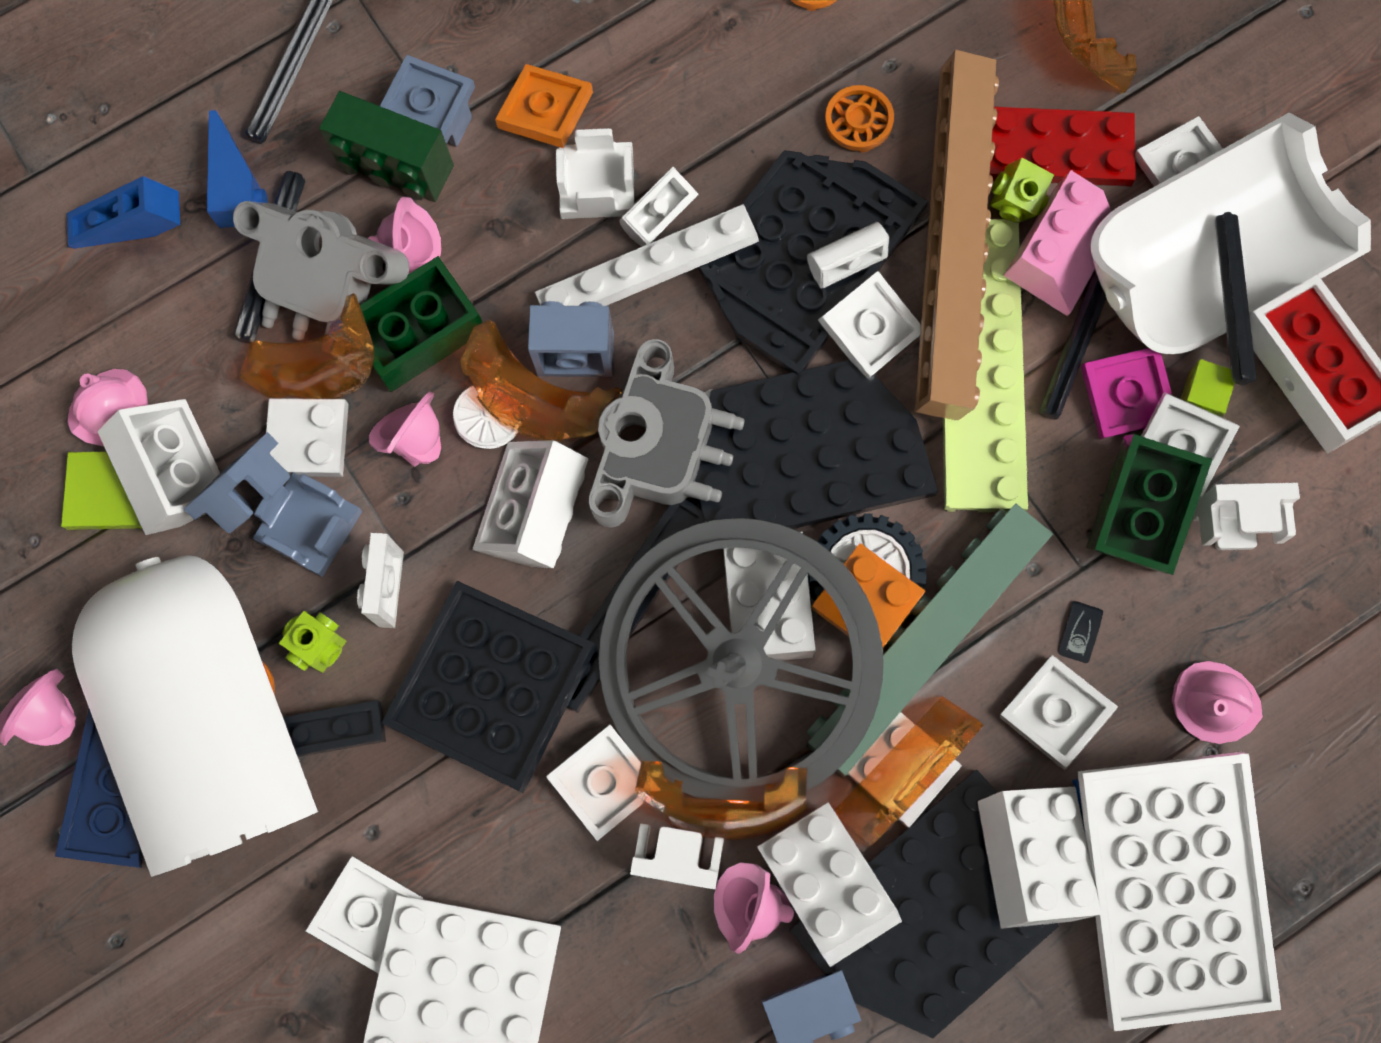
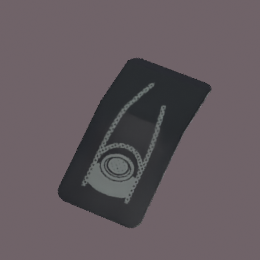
M1073 601L1058 651L1061 656L1082 663L1090 661L1100 629L1103 610Z

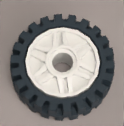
M864 513L861 517H857L856 514L851 515L844 521L840 519L835 522L830 529L825 530L817 541L831 551L843 564L859 543H861L922 589L925 588L927 565L926 559H923V550L920 544L917 545L915 543V536L910 531L906 532L903 530L902 524L897 521L895 523L888 521L889 517L880 515L877 518L873 517V514ZM808 573L809 591L815 602L824 588Z

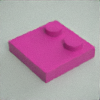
M1150 348L1081 365L1100 440L1144 430L1163 393L1172 395L1162 355Z

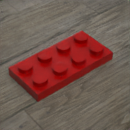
M994 107L997 110V119L992 129L991 142L995 143V152L990 162L989 172L993 180L1002 171H1005L1008 164L1024 158L1054 174L1051 183H1060L1070 170L1094 185L1132 187L1135 182V113Z

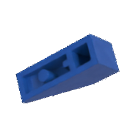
M211 110L209 111L207 213L219 228L235 227L233 213L236 206L244 201L268 203L267 193L265 189H261L218 112Z
M142 176L68 212V247L76 249L155 237L181 225L179 191Z

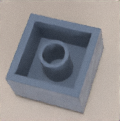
M555 301L543 302L541 305H530L528 350L537 376L613 377L614 330L609 306H602V304L592 301L583 302L579 306H564L562 303Z

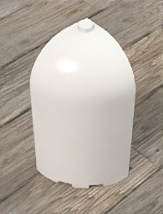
M1287 113L1113 210L1100 222L1094 231L1091 240V253L1096 273L1107 301L1127 328L1150 349L1164 354H1179L1199 348L1227 332L1215 218L1218 215L1231 211L1232 214H1237L1239 219L1249 315L1254 310L1318 274L1320 278H1323L1371 251V220L1351 205L1339 189L1331 191L1326 185L1322 173L1326 172L1327 168L1320 154L1316 127L1291 113Z
M189 555L161 562L159 557L144 560L135 565L137 568L136 572L126 575L100 589L89 599L79 614L72 640L75 670L151 877L191 863V860L208 854L211 856L242 844L240 837L242 834H245L246 838L250 839L265 832L270 833L318 812L244 612L233 589L213 565L199 557Z

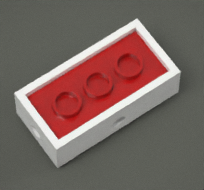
M1318 274L1259 307L1249 315L1254 352L1327 454L1381 423V360Z

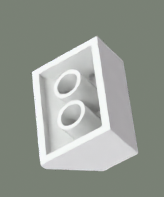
M186 399L118 410L97 432L145 535L178 528L193 521L194 519L184 508L220 474V471Z
M554 440L508 442L472 550L529 567L554 569L556 560L561 553V544L567 525L573 516V506L579 487L584 481V472L589 458Z

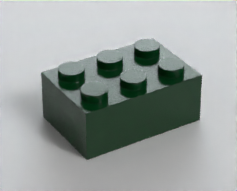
M340 90L319 127L327 147L331 150L339 168L350 174L359 172L367 175L372 181L383 187L392 185L400 188L406 195L416 200L425 198L436 203L454 167L440 129Z
M439 256L408 274L407 278L400 283L389 286L340 317L390 392H393L486 332L479 313Z
M1136 434L1124 436L1086 548L1160 573L1174 575L1213 459Z

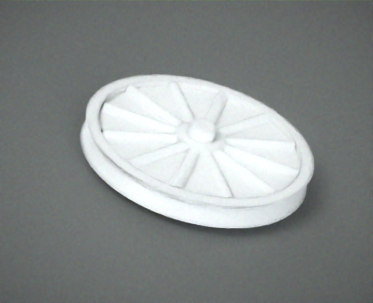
M479 383L473 385L460 394L454 405L453 420L455 428L467 443L475 447L484 449L501 447L514 439L522 425L523 413L520 401L511 390L500 384Z

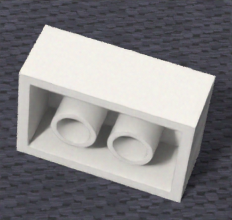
M723 548L731 633H738L742 629L787 559L757 549ZM793 564L754 624L763 631L765 630L801 567ZM807 574L764 646L766 655L770 658L783 661L813 658L815 641Z
M1075 787L1002 791L978 801L1001 928L1073 922L1102 915Z
M829 802L758 846L759 851L830 967L902 922L893 902Z

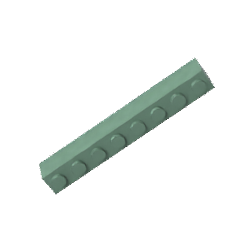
M1015 503L1008 513L1001 508L986 525L991 530L988 536L983 541L976 537L961 554L966 559L958 570L950 566L936 583L941 590L932 600L925 595L911 612L916 619L907 629L900 625L886 645L890 649L883 655V683L878 706L864 738L846 762L835 771L842 779L1053 535L1050 530ZM844 688L839 695L849 697L850 689ZM832 702L838 707L828 720L821 715L806 732L811 737V740L806 745L811 752L815 751L832 733L846 705Z

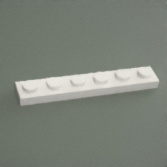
M742 204L538 290L535 293L540 305L543 302L555 301L562 303L564 306H579L583 302L592 301L598 302L602 306H607L757 243L759 239L746 208Z

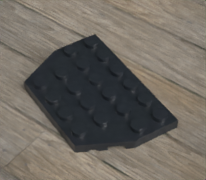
M784 150L743 202L756 230L759 242L699 266L698 270L735 336L787 372H795L799 375L802 370L808 367L830 337L818 319L877 271L879 272L926 209L928 201L866 161L854 160V163L829 160V156H807L802 152ZM879 222L889 236L888 257L825 288H820L810 270L807 255L872 223Z
M850 360L802 370L799 375L792 372L711 390L709 400L712 408L732 413L737 417L743 418L745 422L741 430L727 429L712 424L706 445L732 454L733 461L730 466L701 460L695 482L709 485L722 492L719 502L698 499L705 522L746 518L764 520L796 529L933 497L938 493L917 420L874 374L867 379Z
M977 769L868 862L871 870L896 907L902 922L831 967L820 953L802 921L789 930L826 976L833 974L832 972L842 970L854 1003L932 1039L1059 927L1058 923L1001 928L978 807L979 800L997 794V792Z

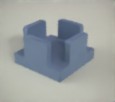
M406 55L380 106L440 129L446 144L449 140L450 144L458 146L472 119L468 101L475 89L474 81L470 78Z
M268 432L228 465L184 510L194 520L203 513H207L227 533L233 532L253 514L252 506L234 489L235 486L242 480H247L268 500L290 479V474L270 454L279 443Z
M293 472L285 487L282 486L270 499L263 498L254 515L262 521V524L253 539L323 578L363 511L356 505L344 500L335 490L303 473L299 476Z

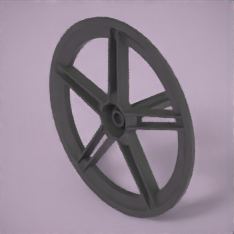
M746 518L713 520L681 530L661 541L649 550L622 580L607 610L600 638L599 670L603 696L615 727L629 749L652 773L674 788L696 798L726 805L752 806L786 800L804 793L831 776L853 754L864 738L874 718L883 683L884 658L880 630L872 606L857 579L831 551L816 540L797 530L764 520ZM723 548L757 549L787 559L738 633H731L674 568L675 566L698 554ZM793 564L798 565L801 569L765 630H761L754 624ZM666 573L671 576L715 627L709 634H706L662 578ZM807 573L816 579L831 596L845 622L852 647V681L770 658L766 655L764 646ZM657 584L706 647L708 656L705 661L631 692L626 662L629 634L638 608L648 592ZM778 669L850 689L849 697L776 680ZM698 673L701 684L636 707L634 699ZM764 685L846 705L832 733L810 755L778 772L757 776L753 690L757 686ZM715 687L722 689L725 692L733 777L704 771L677 757L658 741L640 714ZM736 704H746L749 777H742L735 712Z

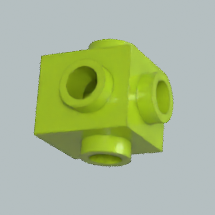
M1020 158L1008 164L1005 171H1002L995 179L991 192L995 194L989 206L999 210V215L1002 218L1015 223L1038 216L1048 203L1049 195L1046 193L1054 174L1024 158Z
M303 611L300 616L293 617L287 623L282 633L284 637L279 644L290 651L285 658L303 671H306L310 665L323 673L327 667H330L338 659L342 652V647L347 641L335 633L339 625L319 612L314 618Z

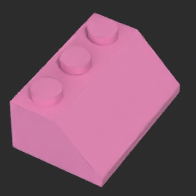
M1070 170L1052 190L1047 205L1040 215L1037 216L1004 276L1068 316L1095 270L1091 253V240L1094 231L1100 222L1112 212L1104 191Z

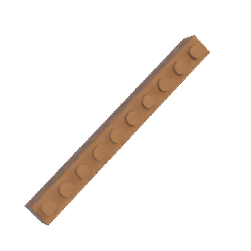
M955 49L940 68L915 412L958 421L975 409L980 396V390L976 386V378L982 361V353L978 350L979 335L984 326V316L981 314V300L986 291L983 267L989 252L988 245L985 244V235L991 218V212L987 209L988 195L993 185V177L989 175L990 162L995 152V143L991 142L992 129L997 119V110L994 109V96L999 86V77L996 76L997 60Z

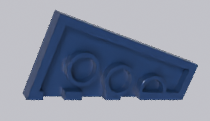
M88 709L55 857L142 868V850L90 709Z

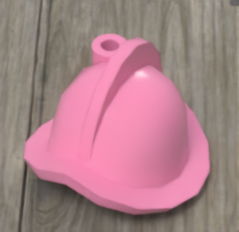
M401 197L397 203L396 210L382 220L377 234L368 237L370 240L404 253L409 262L408 274L437 256L440 258L441 237L436 223L427 211L414 203L410 197Z
M111 369L99 373L97 376L91 374L82 375L80 387L74 393L73 402L69 408L68 425L71 433L86 443L104 446L97 431L118 410L148 405L146 388L138 376L124 369Z
M428 392L420 402L403 406L384 416L369 434L371 447L383 453L391 454L393 451L414 467L419 463L429 464L438 459L441 452L439 422L430 406L435 393Z
M1211 661L1194 663L1179 674L1174 685L1172 703L1175 715L1187 732L1202 741L1217 744L1237 741L1252 732L1263 717L1261 700L1254 686L1240 672L1225 664Z
M55 669L38 677L22 688L9 701L0 714V743L5 746L14 735L27 743L40 746L60 744L70 737L77 717L74 715V710L68 698L57 688L58 683L64 678L61 671Z
M738 863L729 867L718 880L714 893V914L720 931L728 941L730 950L737 954L746 950L751 941L767 937L779 926L781 921L789 923L794 916V910L790 906L791 903L785 892L776 885L770 884V873L757 864Z

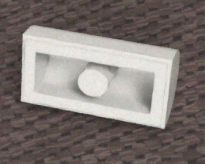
M672 167L619 220L620 225L632 240L643 247L650 244L697 197L698 193Z
M875 222L807 255L808 264L819 287L825 288L887 258L889 236L879 222Z

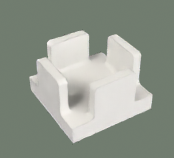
M609 128L576 130V144L565 145L564 148L559 147V149H556V174L560 194L561 218L624 216L635 205L632 142H614L612 129Z
M1298 483L1219 484L1213 486L1199 498L1193 520H1199L1202 545H1212L1215 543L1217 550H1250L1257 546L1256 533H1272L1274 544H1283L1296 535L1293 503L1300 499Z
M640 824L635 856L632 860L631 875L716 890L724 838L715 837L711 866L708 870L699 868L703 838L700 833L661 827L655 858L648 860L646 859V851L651 826Z

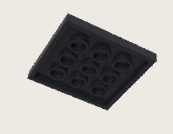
M456 581L381 723L524 793L597 646L585 638L460 581Z

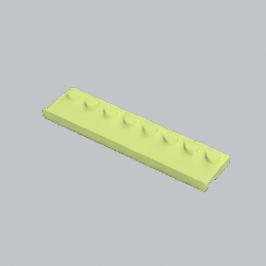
M990 219L985 235V244L988 245L989 252L983 267L986 291L981 300V314L984 316V326L979 335L978 350L982 353V361L976 378V386L980 390L979 401L973 411L958 421L943 418L944 510H947V512H955L956 510L998 512L1002 508L1008 513L1015 503L1025 511L1028 510L1021 287L1004 276L1019 249V223L1006 219Z

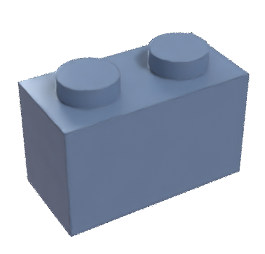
M842 970L832 972L833 974L828 976L825 974L762 999L777 1043H814L813 1040L828 1034L831 1040H836L855 1032L853 1024L862 1020Z

